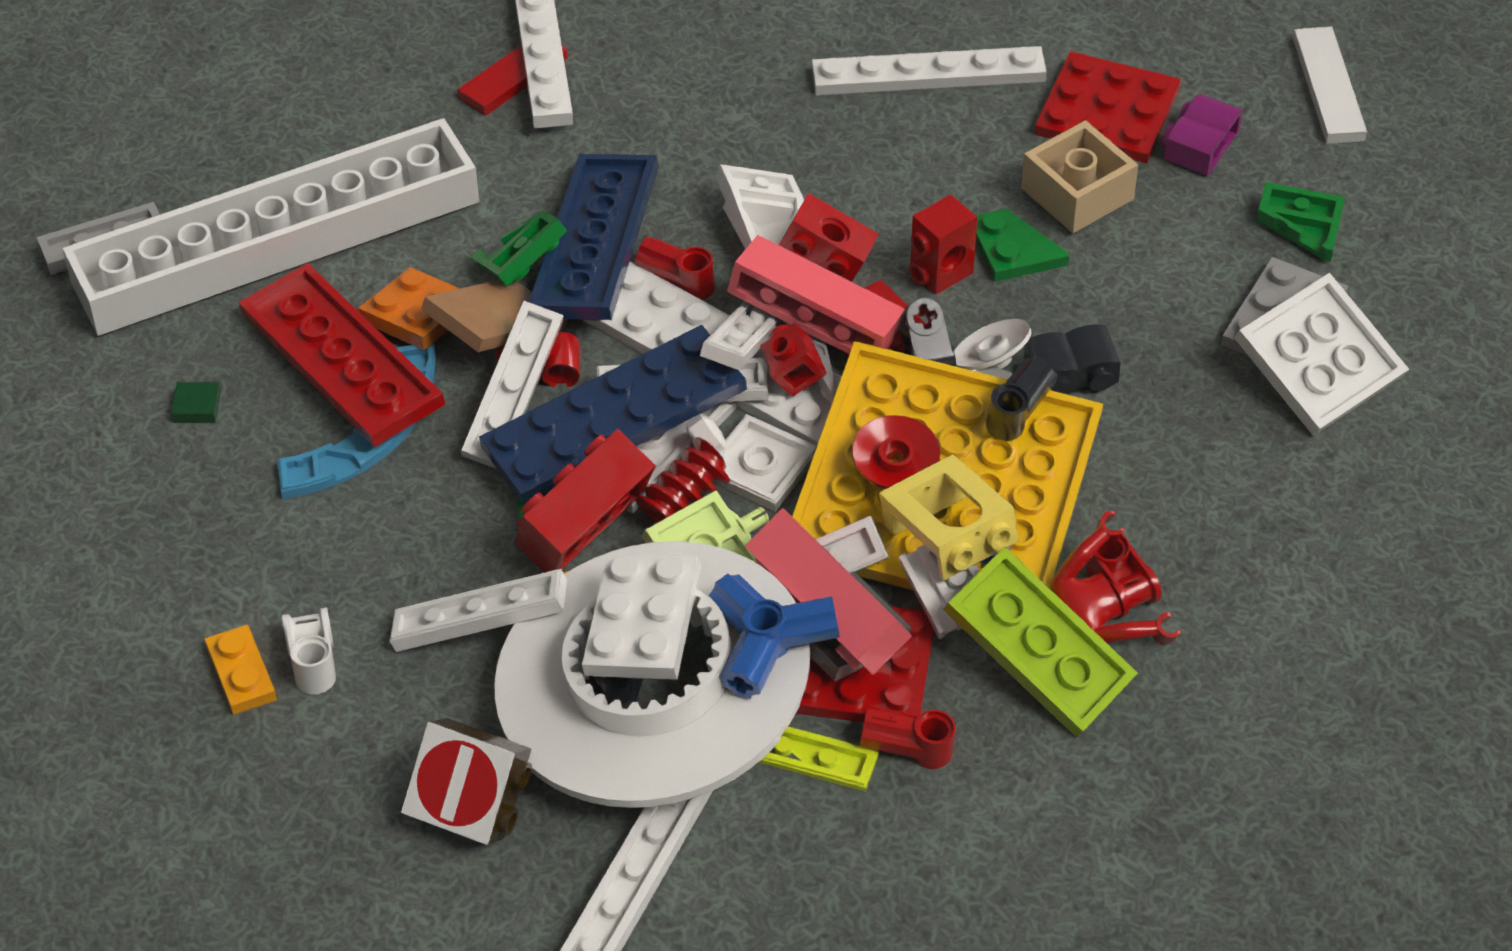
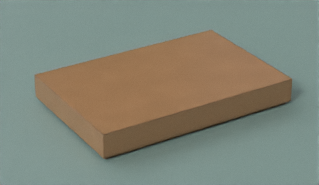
M498 280L426 296L421 310L477 352L505 346L523 301L529 302L532 292L519 282L511 283L507 287ZM563 319L559 332L565 329L568 319Z

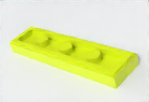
M788 726L781 735V740L774 747L776 754L769 752L758 763L865 792L879 757V750L860 747V745ZM792 753L801 761L788 758L786 756H789Z

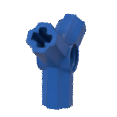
M728 573L715 582L712 592L708 595L718 605L725 620L740 634L721 674L723 686L732 690L737 696L751 699L753 695H760L776 660L782 657L790 647L840 637L832 596L781 606V604L774 600L765 599L741 575H730Z

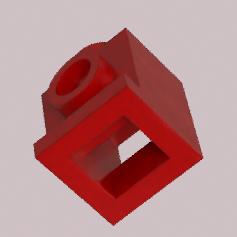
M795 322L791 325L775 327L769 334L770 339L760 345L770 367L769 373L771 378L792 397L827 375L812 338ZM803 363L806 365L795 374H791V371Z

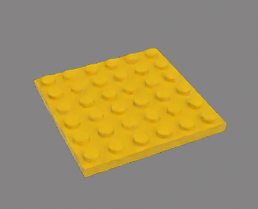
M854 341L792 517L814 539H818L871 516L889 558L856 573L860 577L913 590L899 564V556L910 554L924 544L908 529L893 535L884 526L879 493L885 489L879 488L865 480L857 471L852 458L854 439L860 429L867 423L879 417L889 415L910 417L925 424L935 434L940 445V461L952 454L955 455L1014 507L1018 542L1011 545L1010 552L1051 589V580L1055 576L1101 418L1103 403L1050 390L1026 420L1022 435L1010 441L1000 440L988 432L986 418L993 390L998 385L1005 384L1007 379ZM891 459V460H890V461H893V462H901V461L898 460V459ZM966 497L935 513L933 516L947 526L965 527L977 521L982 511L974 502ZM980 562L976 564L979 570L985 566V564Z

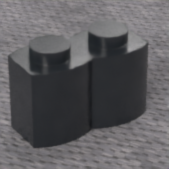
M1093 324L1081 326L1067 333H1044L1029 338L1025 344L1024 359L1025 357L1034 358L1037 355L1048 361L1053 371L1057 373V380L1051 391L1067 395L1077 390L1092 389L1094 391H1102L1119 382L1121 362L1106 325Z

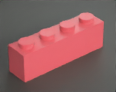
M759 235L754 238L735 261L727 289L728 293L789 324L795 322L806 333L848 354L851 352L854 341L888 349L896 338L905 311L904 308Z
M784 508L745 545L757 558L754 562L775 576L788 590L796 603L832 596L840 637L836 638L840 644L834 650L853 669L861 663L874 675L912 637L904 626Z

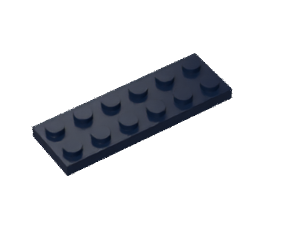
M579 154L557 218L567 229V232L560 238L557 247L548 254H545L529 303L563 315V319L612 320L658 172L657 155Z
M701 324L479 436L480 445L520 502L525 504L537 493L540 492L543 495L551 491L555 486L552 481L558 473L570 463L577 467L587 457L584 454L586 448L601 434L608 438L614 431L619 429L635 446H638L746 391V378L735 368L700 356L703 342L710 336Z

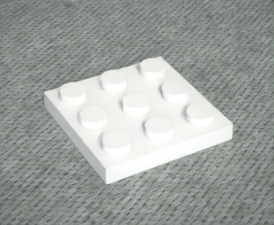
M1330 273L1246 325L1234 336V339L1313 436L1402 378L1409 370Z

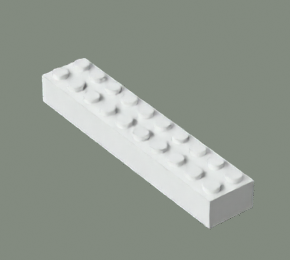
M442 118L62 249L71 284L97 336L479 203L476 167L446 120Z

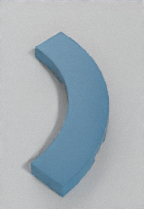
M434 343L425 350L413 345L396 347L433 384L435 383L436 354ZM417 422L375 448L353 428V434L335 445L329 443L310 452L277 459L282 500L330 488L366 471L393 451L413 430Z

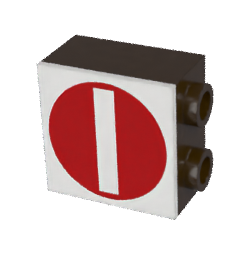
M449 718L428 722L401 813L486 845L502 840L513 831L518 819L519 812L518 808H515L519 790L525 788L531 775L532 764L528 760L532 748Z

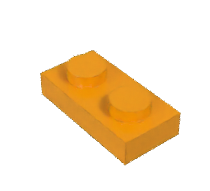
M248 624L204 638L206 648L233 715L277 700L275 689Z

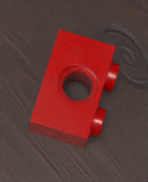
M808 193L778 245L852 282L864 264L879 234Z
M951 194L912 217L910 274L917 284L925 285L935 295L974 273L978 217Z

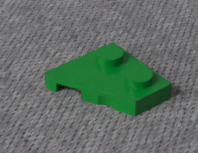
M1265 182L1257 221L1324 261L1331 262L1345 197Z
M1008 209L976 215L978 217L976 244L994 282L1069 266L1070 256L1067 251Z
M542 210L527 219L522 225L501 235L500 240L504 245L488 255H485L479 249L469 257L481 270L508 287L511 283L521 280L529 272L530 265L541 255L548 254L554 250L559 244L560 238L567 232V229L557 218Z

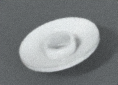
M1006 319L989 324L973 332L955 348L956 366L967 370H980L989 367L1004 368L1012 361V356L1028 342L1031 336L1029 324L1022 319Z

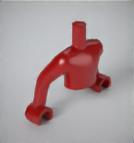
M1107 511L1098 521L1095 532L1087 537L1070 554L1051 580V591L1107 644L1150 636L1159 644H1171L1180 635L1181 630L1167 633L1163 630L1161 624L1167 622L1173 616L1172 613L1164 612L1156 620L1122 622L1104 626L1110 620L1121 615V606L1108 580L1101 573L1084 579L1076 578L1081 569L1105 543L1116 542L1125 531V528L1111 531L1106 527L1105 523L1110 522L1117 515L1114 511Z

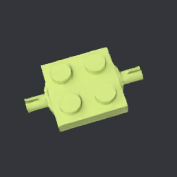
M714 491L646 529L641 537L645 543L678 541L712 545L735 552L754 562L757 558L745 545L751 540L750 532L766 525L769 522L767 513L762 515L765 511L762 507H758L756 510L739 518L737 514L726 506L718 492Z

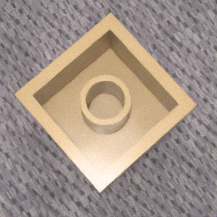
M1085 120L1024 153L1021 189L1070 232L1075 233L1134 200L1138 164Z

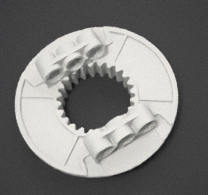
M678 541L652 542L625 547L595 557L564 574L567 579L564 612L515 623L502 647L496 668L495 703L503 731L508 740L532 748L528 762L532 764L531 772L539 779L569 796L590 803L629 808L660 806L695 798L733 781L756 765L781 740V735L795 716L806 688L810 668L809 643L790 647L782 657L776 660L760 695H753L751 699L737 696L732 690L723 686L721 674L740 634L725 620L718 605L708 596L712 592L717 580L727 573L730 575L739 574L765 599L774 600L781 604V606L795 604L796 602L788 590L775 576L752 560L730 550L707 544ZM608 553L698 555L701 569L690 621L695 628L702 625L704 634L707 637H712L713 644L711 649L714 657L709 658L706 662L709 672H699L697 675L698 686L689 684L684 686L685 696L680 698L670 694L668 695L667 704L662 706L656 700H651L647 709H641L638 702H632L627 709H623L620 700L616 699L608 705L604 694L600 693L595 696L592 686L586 684V680H590V676H585L582 661Z

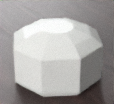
M699 414L686 424V429L693 439L700 437L706 440L719 453L725 449V439L721 430L706 415Z

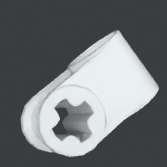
M327 607L320 608L319 613L294 618H291L289 614L282 615L287 650L291 658L297 687L302 692L308 694L326 692L333 686L336 680L332 653L334 644Z

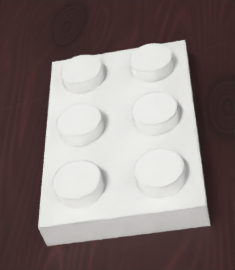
M608 553L582 661L585 676L677 680L701 569L698 555Z

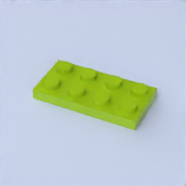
M1006 547L1002 548L943 608L962 629L1076 738L1138 674Z

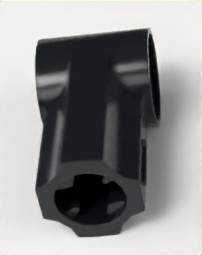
M1037 355L1034 358L1025 357L1006 383L998 385L993 390L986 418V428L993 437L1010 441L1022 435L1026 420L1056 383L1057 373L1053 371L1048 361Z

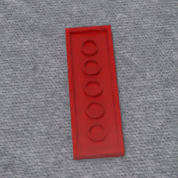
M309 263L238 302L242 315L374 448L446 405L443 393Z

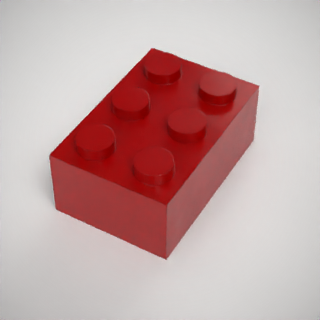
M619 429L614 431L608 438L603 434L598 436L586 448L584 454L587 457L577 467L572 463L568 464L552 481L555 486L545 496L540 492L537 493L521 509L524 515L516 524L519 530L514 544L544 573L557 569L563 570L635 502L637 496L644 494L656 465Z

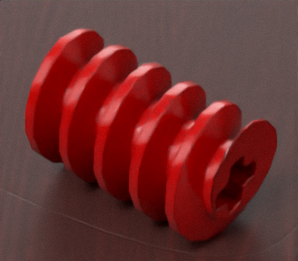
M696 437L693 441L694 448H685L681 453L682 460H673L669 465L670 472L664 471L658 475V485L655 483L649 484L645 489L646 497L637 496L635 498V502L640 510L655 524L684 509L691 503L693 504L702 499L701 493L703 491L708 494L714 491L718 492L713 483L715 479L726 485L730 482V478L725 471L726 464L724 459L706 440Z

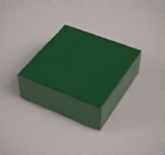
M177 382L171 412L173 423H216L221 394L219 382Z

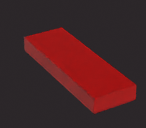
M522 45L458 88V99L482 115L487 116L528 87ZM562 46L565 61L568 59L567 49Z

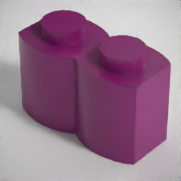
M1198 94L1192 102L1186 101L1180 111L1176 124H1169L1164 132L1161 145L1166 147L1164 160L1206 176L1210 175L1223 153H1225L1239 133L1243 109L1203 94Z

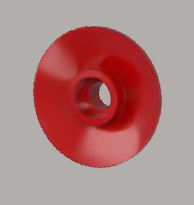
M900 415L883 416L867 423L857 433L852 448L853 462L860 475L869 483L883 489H887L939 462L941 454L940 445L935 434L925 424L916 419ZM891 459H898V460H900L901 462H893V461H890V460H891Z

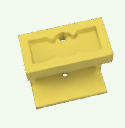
M953 454L879 493L884 526L893 535L908 529L937 556L939 575L943 581L999 552L1002 548L1018 542L1014 507ZM966 497L974 502L982 511L977 521L965 527L947 526L933 516L935 513Z

